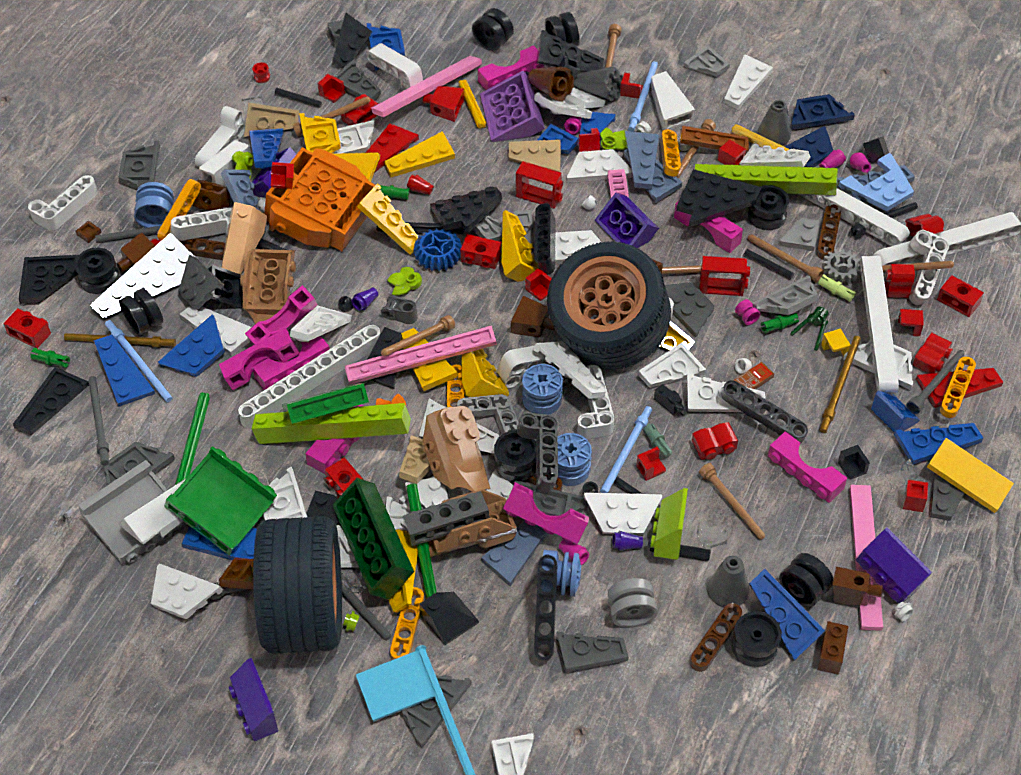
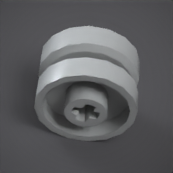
M639 578L626 579L615 583L608 589L607 596L611 606V618L615 625L620 627H638L656 618L658 610L654 600L653 585L650 581Z

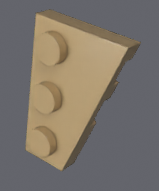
M248 102L244 137L250 136L249 131L292 129L293 124L298 122L299 110Z
M561 141L509 142V160L517 163L525 161L561 172Z
M411 435L410 443L407 446L406 455L400 468L399 478L417 484L430 471V463L424 450L423 439Z

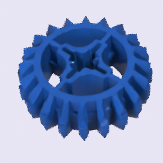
M436 228L435 231L429 229L428 233L423 232L422 236H418L414 243L415 259L420 266H424L425 270L430 268L431 271L437 269L439 272L441 269L447 271L448 267L453 268L454 264H458L459 259H461L460 238H457L456 234L451 233V230L446 232L444 229L438 230Z

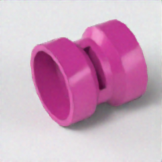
M748 299L741 301L735 308L736 314L742 317L746 325L755 323L761 315L757 308H753L752 302Z

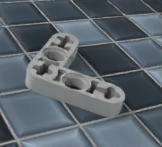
M503 394L462 398L458 400L456 407L466 406L472 411L474 417L495 415L501 434L510 431V428L511 430L517 429L519 422L510 399ZM483 403L487 405L488 408H480L478 404ZM507 416L511 419V421L506 422L502 419V417Z

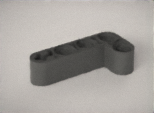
M524 413L520 417L516 430L522 438L536 439V487L541 492L548 493L553 490L558 478V423L556 418L551 415Z

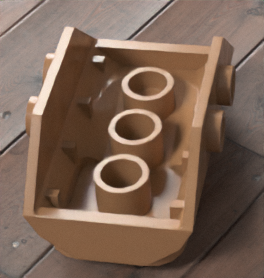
M252 249L247 253L246 260H243L244 275H241L240 284L243 286V309L251 315L255 324L273 317L287 302L290 287L294 286L292 272L296 271V262L294 261L295 250Z
M466 406L447 407L426 416L422 441L434 478L450 489L465 488L472 492L480 489L489 490L491 488L477 443L480 438L479 430L472 411Z
M484 489L470 492H482L489 509L490 518L452 529L448 535L428 541L430 557L475 544L487 548L512 540L516 536L517 529L512 516L503 509L506 498ZM463 494L450 499H457L466 496L467 494Z

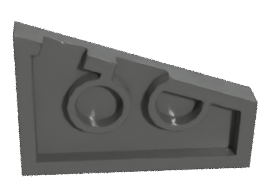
M353 60L334 76L344 82L345 91L356 97L366 94L371 99L376 100L381 95V90L370 78L364 75L361 69L356 67V63Z
M556 631L566 673L628 661L629 656L624 638L599 635L597 637H588L579 633L568 635L564 634V632Z

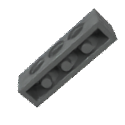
M481 491L469 493L466 496L450 499L447 502L431 505L425 509L403 515L404 527L412 546L446 536L452 529L490 518L489 509Z

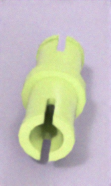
M825 274L822 275L818 282V285L830 290L833 295L837 294L846 299L848 302H851L856 294L855 291L843 286L842 282H836Z

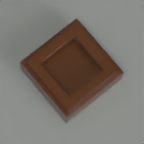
M87 221L75 231L76 235L87 243H90L96 238V235L102 233L101 229L90 221Z

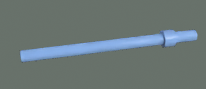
M655 61L651 63L635 111L631 114L628 131L634 132L636 124L640 122V114L651 86V76L655 75L658 63Z
M111 320L106 321L105 326L109 329L111 335L120 343L166 402H170L172 396L125 339V334L121 329H117Z
M646 406L642 414L637 417L635 427L600 490L601 493L609 492L640 432L648 423V418L652 412L651 407Z

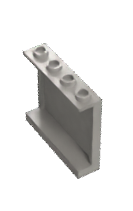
M147 460L78 505L80 514L123 566L127 563H133L140 554L150 551L160 540L169 538L173 531L187 525L183 521L165 536L161 537L156 534L145 544L139 542L119 525V522L167 491L166 487L152 472L151 465Z

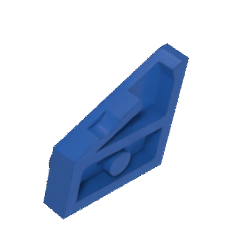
M592 112L590 119L582 118L580 134H591V128H598L601 137V132L608 128L611 122L614 123L616 114Z
M552 124L536 140H560L561 154H570L579 143L577 137Z

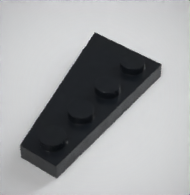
M544 30L541 31L537 58L538 64L558 67L563 57L568 56L580 61V72L582 73L603 69L604 58L587 50L579 49L576 45L564 42L557 36L549 35Z
M54 367L13 423L14 428L32 435L89 386V382Z

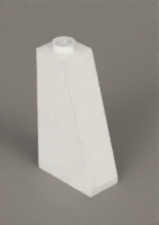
M665 71L651 76L650 89L662 130H671L694 122V107L669 74Z
M234 140L199 168L201 180L226 186L220 173L223 170H235L236 163L233 161L232 155L236 151L251 153L250 145Z

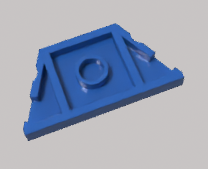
M366 23L367 28L373 31L369 36L371 49L381 43L405 56L400 29L388 28L386 26L376 28L372 27L371 23ZM374 65V69H375V70L380 69V68H378L377 66Z
M213 314L209 316L158 361L159 365L164 368L165 366L173 368L181 373L186 372L191 376H199L225 353L215 316Z

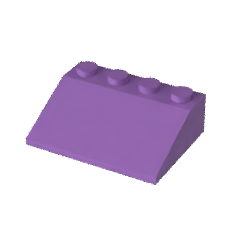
M524 71L480 93L492 142L530 137L545 129L538 102L534 101V86L529 83L528 76Z

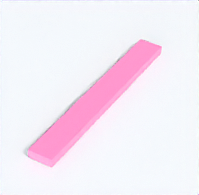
M468 56L372 107V113L385 117L434 91L438 86H443L482 64L480 58Z
M492 326L397 351L388 356H379L345 366L349 385L497 345Z
M850 485L856 571L868 573L860 566L856 558L875 539L871 485ZM870 576L871 584H877L876 581ZM870 596L867 606L859 605L861 630L882 631L881 598Z

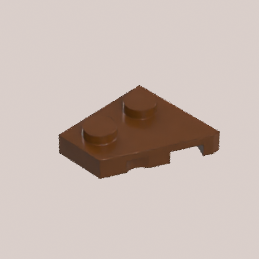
M234 558L219 578L220 587L254 590V559Z

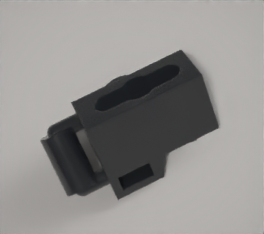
M664 384L655 389L654 400L674 415L676 412H680L682 415L687 414L688 409L682 405V399L676 391H671Z

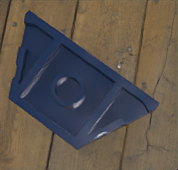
M830 94L797 99L791 130L854 120L855 114L853 112L848 113L844 109V105L837 102Z
M825 126L784 146L789 150L809 151L810 158L804 167L818 166L833 151Z

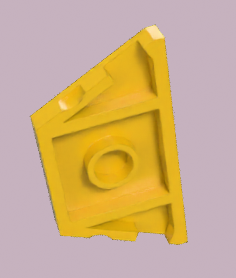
M299 113L307 150L313 152L317 148L333 153L341 148L335 119L322 118L320 116L309 118L305 117L304 113Z

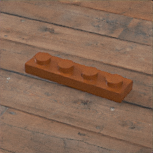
M682 126L680 130L681 144L719 150L728 140H732L746 148L745 154L749 151V137L687 126Z

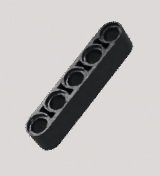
M542 203L535 209L534 259L537 267L547 275H550L555 271L556 219L550 204Z
M729 380L724 384L721 397L725 402L780 436L787 432L800 443L805 440L808 427L804 422L737 381ZM733 389L735 394H729L726 390ZM749 399L752 402V404L747 405L743 402V400ZM765 409L769 414L763 415L760 410ZM781 419L786 425H779L776 420ZM793 430H800L803 435L798 436Z
M549 554L543 555L538 561L534 654L540 660H548L554 653L558 563L555 557ZM545 559L553 560L554 567L551 570L543 569L542 562ZM545 580H550L553 583V588L549 592H544L541 589V584ZM544 601H548L552 605V610L546 614L540 610V605ZM542 623L550 624L551 632L548 635L540 633L539 627ZM542 644H546L550 648V653L546 657H542L538 653V648Z

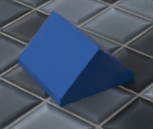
M877 391L871 410L893 432L901 429L903 432L920 421L894 394Z

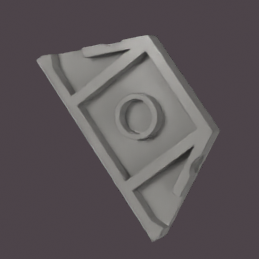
M808 275L752 304L753 308H757L758 311L790 315L818 301V294L814 284L811 282V277Z

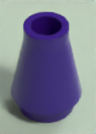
M374 287L357 293L351 300L352 305L358 311L365 310L379 296V293Z
M620 530L613 533L612 547L618 551L642 548L643 536H637Z

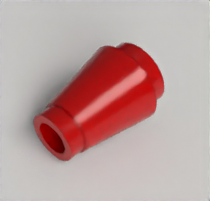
M412 174L408 180L407 188H410V191L431 195L434 185H431L420 176Z

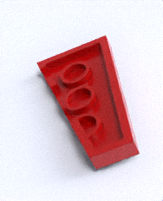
M389 123L365 152L380 154L375 172L385 165L386 160L396 156L401 150L405 151L409 148L410 143L417 142L419 135Z
M994 368L974 369L964 398L1001 387L1003 380ZM954 371L949 372L927 397L934 408L941 406ZM938 373L917 375L916 381L924 390ZM961 377L956 378V380L960 383L966 382L965 379ZM956 391L950 392V394L954 397L960 396V394Z

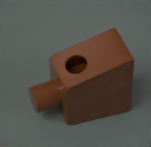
M141 232L121 248L123 260L116 263L118 269L124 272L132 268L155 245Z
M523 296L511 320V333L539 338L545 328L554 331L555 328L549 318L547 306Z
M836 567L833 580L835 604L867 606L870 596L882 597L883 585L871 584L869 573Z

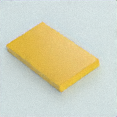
M947 438L942 442L927 465V468L994 513L999 509L1014 484Z

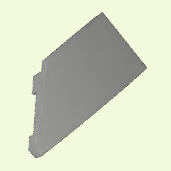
M531 210L513 211V214L518 216L523 228L528 233L533 228Z

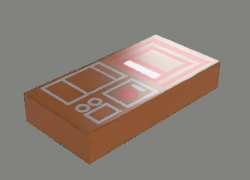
M760 362L734 379V381L747 388L757 389L774 378V373L763 362Z

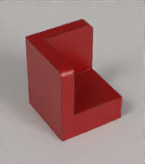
M624 72L620 96L639 99L643 86L630 83L631 73Z
M327 74L318 82L319 96L336 103L345 94L344 82Z
M591 128V134L579 135V152L600 150L598 128Z
M728 140L719 148L718 161L724 165H740L741 160L745 156L746 148L732 140Z
M272 162L271 187L292 189L294 164Z
M538 268L525 278V290L539 301H542L547 297L552 278Z
M900 309L897 319L898 323L902 326H912L913 336L920 337L924 326L923 310Z
M658 447L637 455L636 467L646 481L666 472L665 466L659 459L660 449Z
M907 481L906 497L903 504L904 510L924 511L928 495L927 482Z

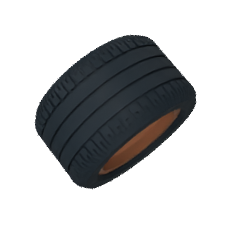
M607 241L593 243L587 247L585 246V248L582 247L577 252L575 251L571 254V256H568L559 265L549 284L547 308L551 322L560 341H563L579 357L580 361L587 366L596 365L602 370H618L638 364V362L648 358L651 353H654L662 343L661 341L664 340L669 329L671 304L662 274L656 263L646 253L632 245ZM627 307L631 308L629 311H623ZM599 315L596 319H591L592 316ZM610 320H616L615 323L609 324Z
M325 516L265 520L258 526L256 531L253 561L255 617L261 647L273 654L333 650L340 644L342 632V577L336 523Z

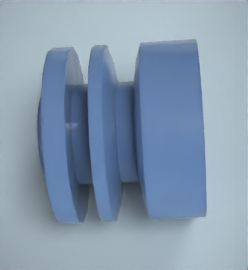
M147 182L142 184L136 192L135 221L145 228L162 225L173 206V191L163 183Z
M537 364L528 368L523 374L522 402L529 412L549 415L557 411L561 406L563 378L556 367L549 364Z
M565 433L558 436V477L561 479L562 485L576 486L583 483L589 477L592 449L589 441L582 435Z
M544 550L543 555H552L558 563L557 585L561 587V595L565 596L566 586L570 587V596L575 597L581 577L579 553H574L573 562H569V552H565L563 561H559L558 551ZM545 559L542 562L543 569L551 570L554 567L553 560ZM545 580L541 584V589L544 592H549L553 588V583L550 580Z

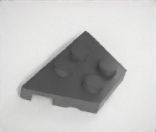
M159 140L154 141L152 146L145 148L142 145L136 149L123 152L118 176L121 183L138 189L142 184L155 181L160 150Z
M189 255L178 293L192 307L199 309L207 300L213 297L212 292L216 288L222 289L224 284L196 257Z
M692 282L665 285L669 298L674 302L673 315L694 337H697L699 330L705 325L707 318L714 311L713 303Z
M134 442L111 458L109 464L104 466L107 485L145 460L151 465V470L155 474L175 459L174 454L171 452L166 454L160 452L158 448Z
M515 481L533 490V498L537 508L547 515L558 516L564 514L570 508L580 513L589 506L583 496L558 490L544 493L538 490L536 485Z
M436 675L451 711L471 686L472 680L469 678L458 680L452 679V676ZM435 697L401 711L422 748L444 721Z

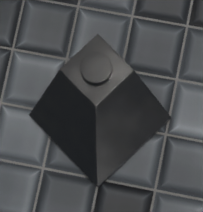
M211 265L208 270L224 284L222 289L216 288L212 292L213 297L211 299L243 308V286L240 284L241 274Z
M436 592L419 604L420 616L444 645H447L479 623V620L455 592Z

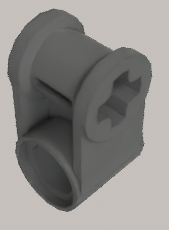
M343 20L327 23L329 36L335 48Z
M390 295L387 298V304L381 309L382 316L389 320L413 324L418 319L416 303L395 295Z

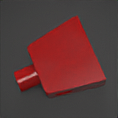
M438 86L434 94L428 93L423 96V103L430 104L432 115L452 122L456 121L465 101L464 88Z

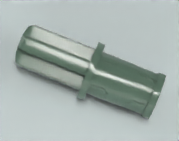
M653 423L646 425L643 432L650 439L651 445L660 449V454L663 458L670 456L672 451L666 444L664 435L658 432Z

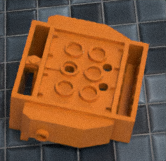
M302 147L290 162L294 164L292 189L271 187L266 193L264 214L267 216L266 222L269 223V230L273 232L277 230L306 245L327 248L331 245L343 252L368 217L357 205L376 184L368 181L354 164L324 149L315 148L311 152Z

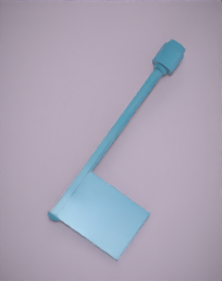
M425 645L417 646L415 652L356 674L373 722L435 697L465 775H475L426 653L427 647Z

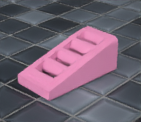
M609 170L607 172V182L610 198H612L615 192L629 198L625 170Z

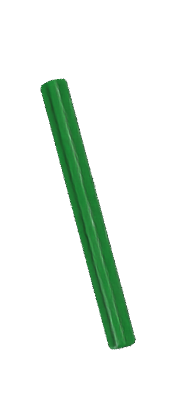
M201 392L199 394L175 485L190 475L210 400L208 393Z
M417 484L407 485L410 511L422 510ZM427 541L418 544L417 550L426 598H429L437 590Z

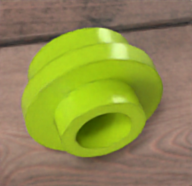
M352 611L351 614H346L343 625L346 626L345 631L355 630L360 616L355 614V611Z

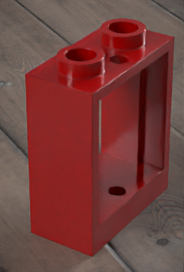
M522 161L516 171V197L537 204L548 203L551 208L555 209L556 205L561 203L563 193H561L564 183L562 181V173ZM529 179L552 185L553 191L530 185Z
M703 256L699 290L703 294L743 296L744 289H748V278L746 277H750V266H747V259ZM709 272L740 274L739 279L709 277Z

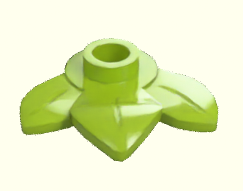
M605 128L601 132L602 149H627L625 140L626 130L612 132L609 128Z
M236 151L232 155V159L236 163L235 170H250L251 173V167L254 164L253 155L250 152Z
M402 267L400 272L390 275L387 281L395 286L392 295L398 296L408 293L410 289L419 288L422 284V277L413 268Z

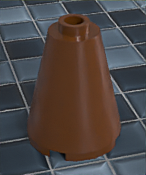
M566 67L534 68L528 75V81L531 85L556 101L565 100L567 94L570 95L574 87V76L571 75V70Z

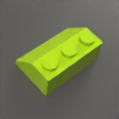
M683 488L662 499L661 507L656 508L655 520L659 521H654L653 533L656 535H652L651 547L654 548L655 557L675 560L679 558L688 488Z

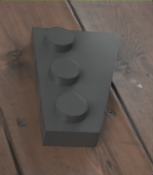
M934 473L930 517L951 521L965 493L936 473Z

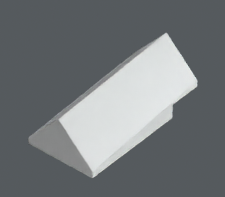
M185 480L119 522V525L142 544H145L156 534L161 537L165 536L183 522L182 519L164 507L168 496L171 493L174 494Z

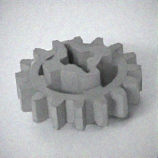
M834 249V253L828 252V255L824 256L822 269H824V274H828L827 277L833 278L834 281L839 280L842 284L846 281L850 284L851 279L856 281L857 277L861 275L860 259H856L857 254L851 255L850 250L846 253L844 249H841V252Z

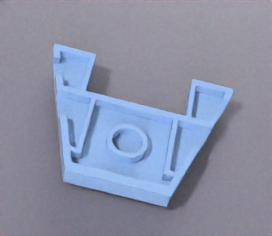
M891 153L878 159L877 165L887 172L865 186L850 175L840 181L838 186L842 190L846 188L852 191V194L857 197L860 195L866 198L867 202L885 211L912 197L914 193Z

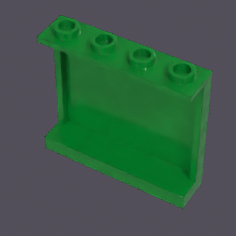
M356 383L284 403L282 408L284 412H288L291 424L365 404L369 400L364 383Z
M212 446L209 453L174 494L171 493L168 496L164 507L230 556L272 505L277 494H275V491L270 486L259 482V479L254 474L246 472L237 461H232L226 457V454L221 449H216Z

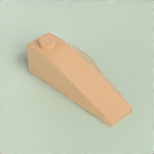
M234 202L229 219L221 268L241 274L243 271V260H246L247 253L257 247L265 232L267 216L255 207Z

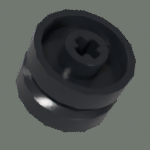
M496 8L488 9L472 24V32L476 41L483 48L490 51L498 50L514 33L510 18L503 11Z
M569 11L559 14V17L554 15L545 19V31L548 32L547 34L554 37L557 36L562 41L569 44L572 43L576 47L579 46L578 26L574 16Z
M773 185L760 186L761 192L756 204L748 207V219L756 228L762 230L778 229L786 221L789 196L780 187Z
M105 248L87 249L79 254L74 262L79 283L82 289L88 293L103 294L119 280V271L116 266L115 257Z
M144 287L134 291L133 297L128 295L119 300L124 317L138 335L149 331V325L156 327L163 323V316L156 301Z
M517 430L505 432L498 437L494 444L495 468L498 474L512 482L529 479L536 472L535 439L522 438L518 435Z
M808 553L798 554L791 561V564L779 575L781 586L799 604L807 607L816 605L822 598V595L827 593L833 586L834 580L829 568L817 557Z
M753 611L742 615L735 624L731 644L737 659L753 667L765 666L772 662L777 655L782 631L779 623L774 617L765 612Z

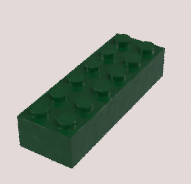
M356 477L333 504V507L370 595L390 599L415 571L375 483Z

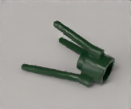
M816 307L813 313H810L790 334L794 335L808 322L816 326L821 325L814 348L817 351L825 327L828 324L826 320L829 315L828 311L824 307Z

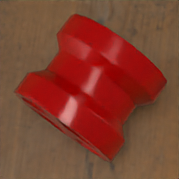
M263 62L253 65L254 80L257 83L268 82L270 80L268 65Z

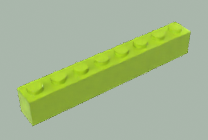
M695 164V170L759 187L763 185L777 186L787 194H837L838 168Z
M405 403L350 407L291 424L288 412L255 414L251 429L259 444L408 434L411 417Z

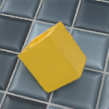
M841 328L823 334L821 346L824 351L831 349L833 352L841 351L843 356L849 351L851 345Z

